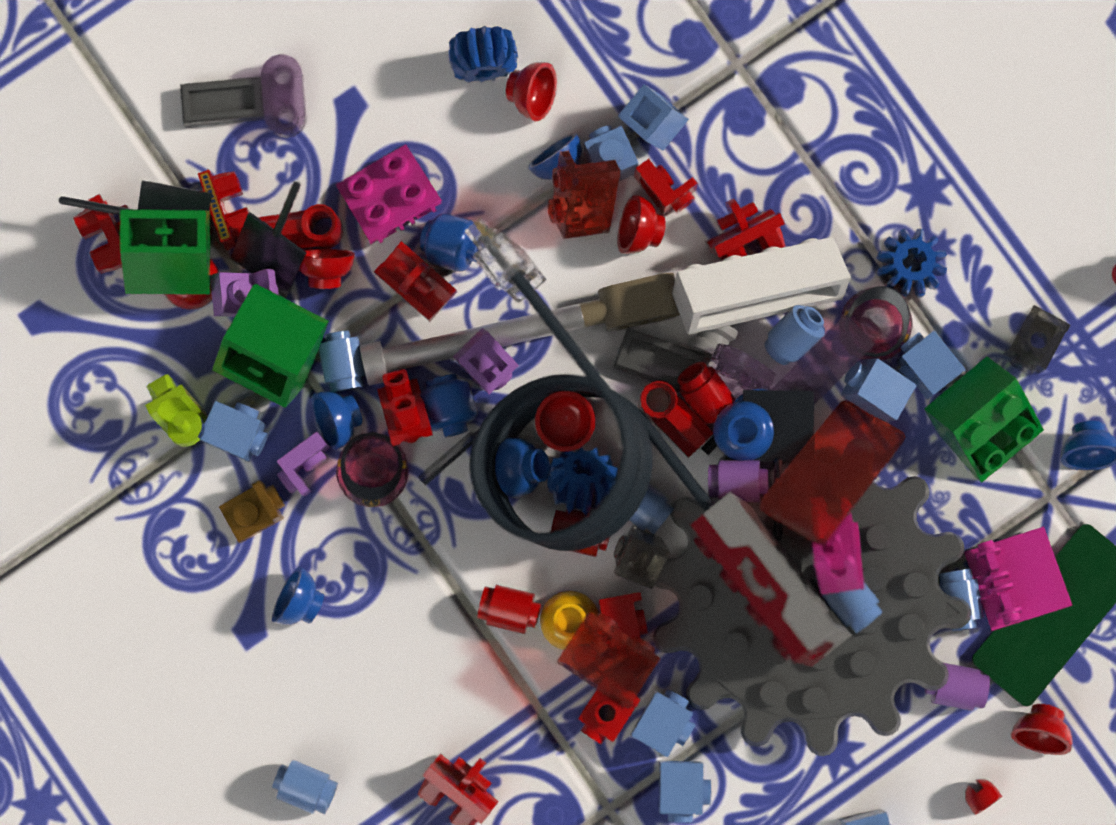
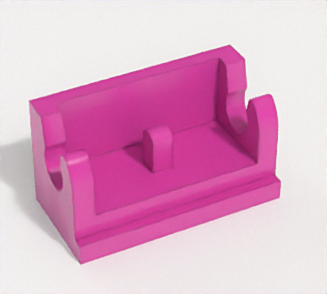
M821 499L810 501L814 564L821 595L864 589L858 522H853L850 505L843 499L839 503L841 513L836 516L826 514V507Z

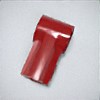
M316 204L310 206L307 210L290 212L281 234L301 249L316 246L321 249H329L335 247L341 241L344 235V227L342 221L330 207L324 204ZM280 214L258 218L274 229ZM323 218L332 220V226L326 234L315 235L313 233V228L317 221Z
M651 382L640 393L638 398L639 409L687 458L713 435V431L677 395L674 388L667 382ZM653 390L664 392L668 397V408L663 412L651 410L646 401L649 392Z

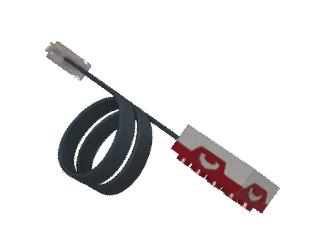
M481 217L468 227L465 232L479 249L473 255V258L498 290L503 289L517 303L526 298L585 374V376L557 374L528 382L505 396L493 407L481 423L471 447L469 462L470 478L479 502L493 521L516 537L553 550L574 551L601 543L620 530L634 515L643 501L652 473V443L705 511L703 515L690 524L698 535L693 539L694 543L706 558H713L724 568L719 572V575L725 584L734 593L738 591L743 597L747 598L750 603L745 606V609L760 627L765 625L767 629L774 633L776 637L771 640V643L786 661L791 659L795 664L801 663L813 667L848 639L851 633L824 601L750 504L731 492L714 504L645 414L632 402L610 388L535 291L546 281V277L526 251L503 232L499 233L497 229L494 231L490 229ZM572 391L583 397L603 398L615 416L622 444L619 469L609 492L600 504L579 522L554 532L538 533L532 531L516 514L508 496L502 491L497 481L495 458L500 444L508 438H517L521 431L535 418L536 411L541 402L555 392Z

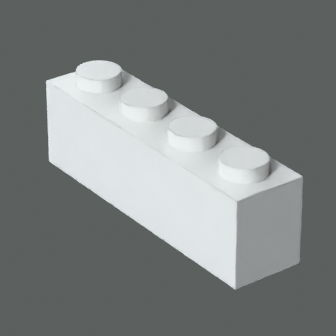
M834 237L820 240L810 238L798 245L784 248L770 247L760 253L743 257L733 255L721 262L707 265H689L683 270L677 271L672 295L689 335L786 313L796 305L812 307L843 300L851 277Z

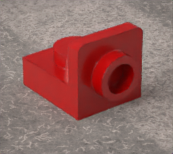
M647 159L635 168L634 179L663 216L672 209L675 213H679L696 199L693 193L696 191L698 183L694 177L690 178L676 190H673L671 188L674 185L673 179L662 165L659 164L655 167L650 159Z

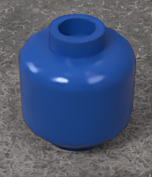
M439 214L434 220L427 221L420 237V249L425 252V257L431 265L458 272L465 271L473 261H479L483 253L484 244L482 242L483 238L479 237V229L474 221L450 214Z
M456 374L440 376L425 382L426 389L420 393V396L424 401L432 431H443L445 438L469 431L467 423L472 422L478 415L469 382L458 379Z

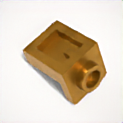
M258 480L252 484V488L218 506L239 543H243L284 519L279 509L283 508L285 504L273 484L266 487L262 481Z

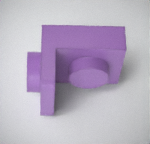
M264 269L255 273L218 272L210 275L214 316L235 317L255 283L278 295L274 270Z
M484 328L480 329L453 356L473 378L472 380L488 394L505 386L510 381L512 372L519 366Z
M317 431L277 460V463L283 469L277 476L291 494L297 490L304 497L312 491L300 477L298 471L304 468L308 473L327 459L324 452L330 446Z

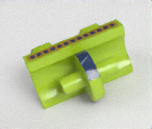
M168 374L149 383L146 387L153 401L145 405L149 415L176 445L189 447L196 444L204 434V424L208 418L203 408L182 384L176 387L173 379Z

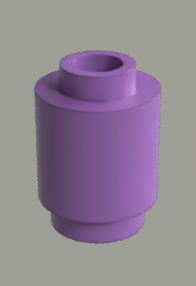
M719 460V465L708 466L709 498H719L720 501L731 492L746 502H760V494H768V469H760L759 460Z
M944 663L949 671L947 683L938 690L925 689L926 694H931V702L933 704L973 711L974 707L984 709L989 694L990 677L989 675L980 674L979 669Z

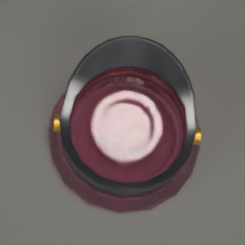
M877 286L862 290L847 301L841 313L839 328L842 341L849 352L861 360L878 358L883 361L891 359L902 350L900 347L911 336L913 321L910 309L903 295L893 288Z
M377 432L359 434L350 440L340 452L336 465L337 482L342 492L352 502L366 507L385 506L394 501L404 490L409 476L407 457L400 444L392 446L390 436Z

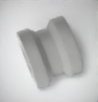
M724 326L698 332L697 336L690 339L688 347L693 351L705 354L704 357L725 363L728 357L726 350L728 344L735 341L738 331L731 326Z

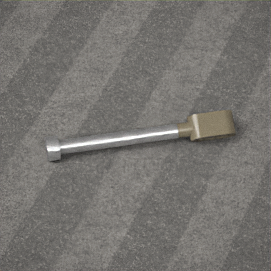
M663 273L610 285L598 290L599 299L551 310L567 332L603 323L606 325L607 332L625 330L627 327L634 328L680 316L672 295L675 283L674 273ZM536 313L383 349L380 341L360 345V352L367 382L370 386L383 383L382 376L384 374L453 358L482 328L488 331L502 347L554 334Z

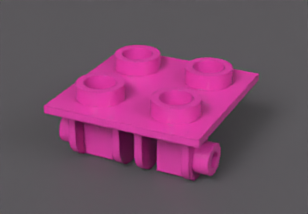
M406 144L336 184L370 244L379 241L380 244L383 243L385 238L396 233V227H399L402 232L405 230L402 224L408 220L411 225H414L413 217L415 216L419 219L431 211L433 213L436 212L435 207L440 205L442 201Z
M1044 527L997 542L989 540L978 544V548L964 552L969 569L972 570L973 579L977 578L982 606L991 631L1072 606Z

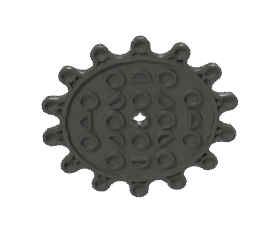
M855 441L847 445L841 458L832 465L824 466L818 464L815 460L814 462H782V539L779 543L808 580L815 582L819 586L813 555L810 501L821 499L826 507V514L836 516L841 513L839 509L840 500H845L850 505L853 522H858L864 582L880 601L877 605L883 612L857 634L851 626H848L847 629L851 636L813 667L801 663L795 664L791 659L786 661L771 643V640L776 637L774 633L767 629L765 625L760 627L745 609V606L750 603L747 598L743 597L738 591L734 593L720 577L719 572L724 568L713 558H706L696 546L693 539L698 535L690 524L705 513L696 500L682 497L672 504V507L675 508L670 514L672 521L684 530L688 538L685 552L675 558H657L648 567L647 574L650 583L657 588L673 592L679 601V611L676 616L670 621L658 625L654 630L653 643L661 652L688 651L697 658L699 672L686 691L689 704L695 709L705 710L724 698L736 700L744 711L741 735L750 746L759 747L765 745L779 724L793 722L803 729L809 750L817 756H827L835 751L837 747L839 725L844 719L853 716L863 718L876 734L890 736L898 731L901 725V717L894 702L895 692L900 686L906 683H915L927 690H938L943 688L948 681L949 671L946 665L931 652L930 640L939 629H958L970 621L971 608L964 599L944 593L938 583V575L941 569L948 564L956 562L963 555L964 542L956 533L928 534L924 532L918 525L917 513L929 497L930 491L926 481L920 477L911 476L892 488L879 486L871 476V467L874 461L873 449L863 441ZM725 455L720 458V460H732ZM774 467L768 470V494H760V502H747L773 535Z

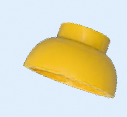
M562 591L555 594L545 603L540 615V627L546 640L554 647L565 651H575L589 645L596 637L600 626V615L595 603L588 596L577 591Z

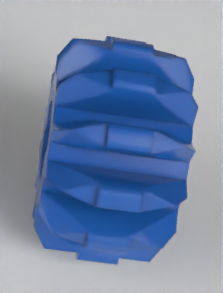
M485 25L481 28L471 27L469 31H461L449 40V63L455 78L465 80L466 82L480 81L482 83L486 80L495 81L498 77H507L510 72L517 68V46L510 30L502 29L499 26L492 28Z
M920 228L915 231L913 239H911L906 229H901L898 232V241L889 236L884 241L888 251H879L876 257L880 262L888 264L880 267L877 270V275L879 277L890 275L891 279L886 284V287L894 288L896 284L901 285L899 293L904 298L909 295L911 287L917 298H922L926 294L925 286L935 290L940 285L935 276H944L947 272V267L936 263L947 256L946 251H933L932 248L937 244L938 238L933 236L927 243L922 241L924 230ZM908 255L913 256L912 261L917 258L920 262L915 272L911 271V266L906 269L903 265Z
M580 447L575 452H562L560 457L553 458V462L550 464V475H548L547 480L548 492L553 494L555 505L566 504L568 514L574 509H581L586 517L590 509H595L604 499L616 478L617 468L612 466L611 455L599 456L597 447L591 451H585Z

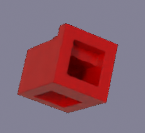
M641 592L599 599L607 649H617L618 656L643 652L640 635L648 634L644 610H635L634 602L642 601Z
M605 676L578 717V720L584 723L580 731L599 744H602L605 738L614 742L641 699ZM603 705H611L615 709V716L612 720L603 721L599 717V709Z

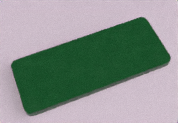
M1089 524L1081 525L1055 555L1072 606L992 631L972 655V664L983 674L989 675L996 685L1022 706H1030L1035 702L1116 604V546Z

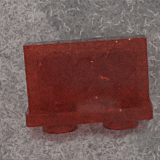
M560 151L558 166L552 171L553 199L548 200L547 208L551 223H556L563 239L610 233L621 172L616 160L576 165L569 151Z
M588 612L556 663L628 709L661 658L654 654V647L647 641L639 637L631 639L618 630L619 625L610 617L601 613L594 615Z

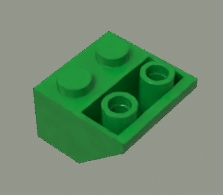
M120 210V254L125 294H210V211Z
M255 283L222 339L212 371L286 408L306 385L329 321Z
M988 356L924 408L940 437L981 483L1044 431L1017 378Z

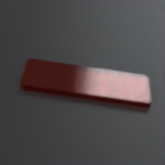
M847 400L841 401L764 495L760 503L761 511L819 545L827 544L903 445L906 438L905 433L867 413Z

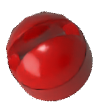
M986 779L975 780L980 788V791L977 793L970 785H967L965 790L966 803L975 816L1003 797L996 786Z

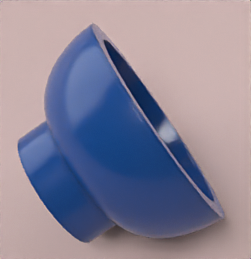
M577 133L570 134L552 144L529 163L528 169L540 179H552L557 187L574 179L584 169L579 161L582 155V145Z
M328 391L313 394L312 409L316 423L327 444L332 449L337 450L350 441L354 428L362 425L363 419L360 408L351 395L341 397L334 392Z
M739 401L726 406L718 414L713 428L714 440L718 449L732 460H755L764 455L770 448L774 438V425L770 415L764 408L753 402Z
M1083 421L1077 423L1072 427V435L1063 444L1061 463L1074 470H1099L1116 464V438L1106 432V426L1102 422Z
M508 438L500 444L496 453L495 472L497 481L507 496L511 498L526 496L533 492L540 482H544L548 478L550 472L549 458L544 450L536 449L533 444L524 439Z
M301 567L296 568L287 579L273 609V622L281 625H293L302 620L310 624L317 616L323 604L324 594L316 590V583L313 577Z

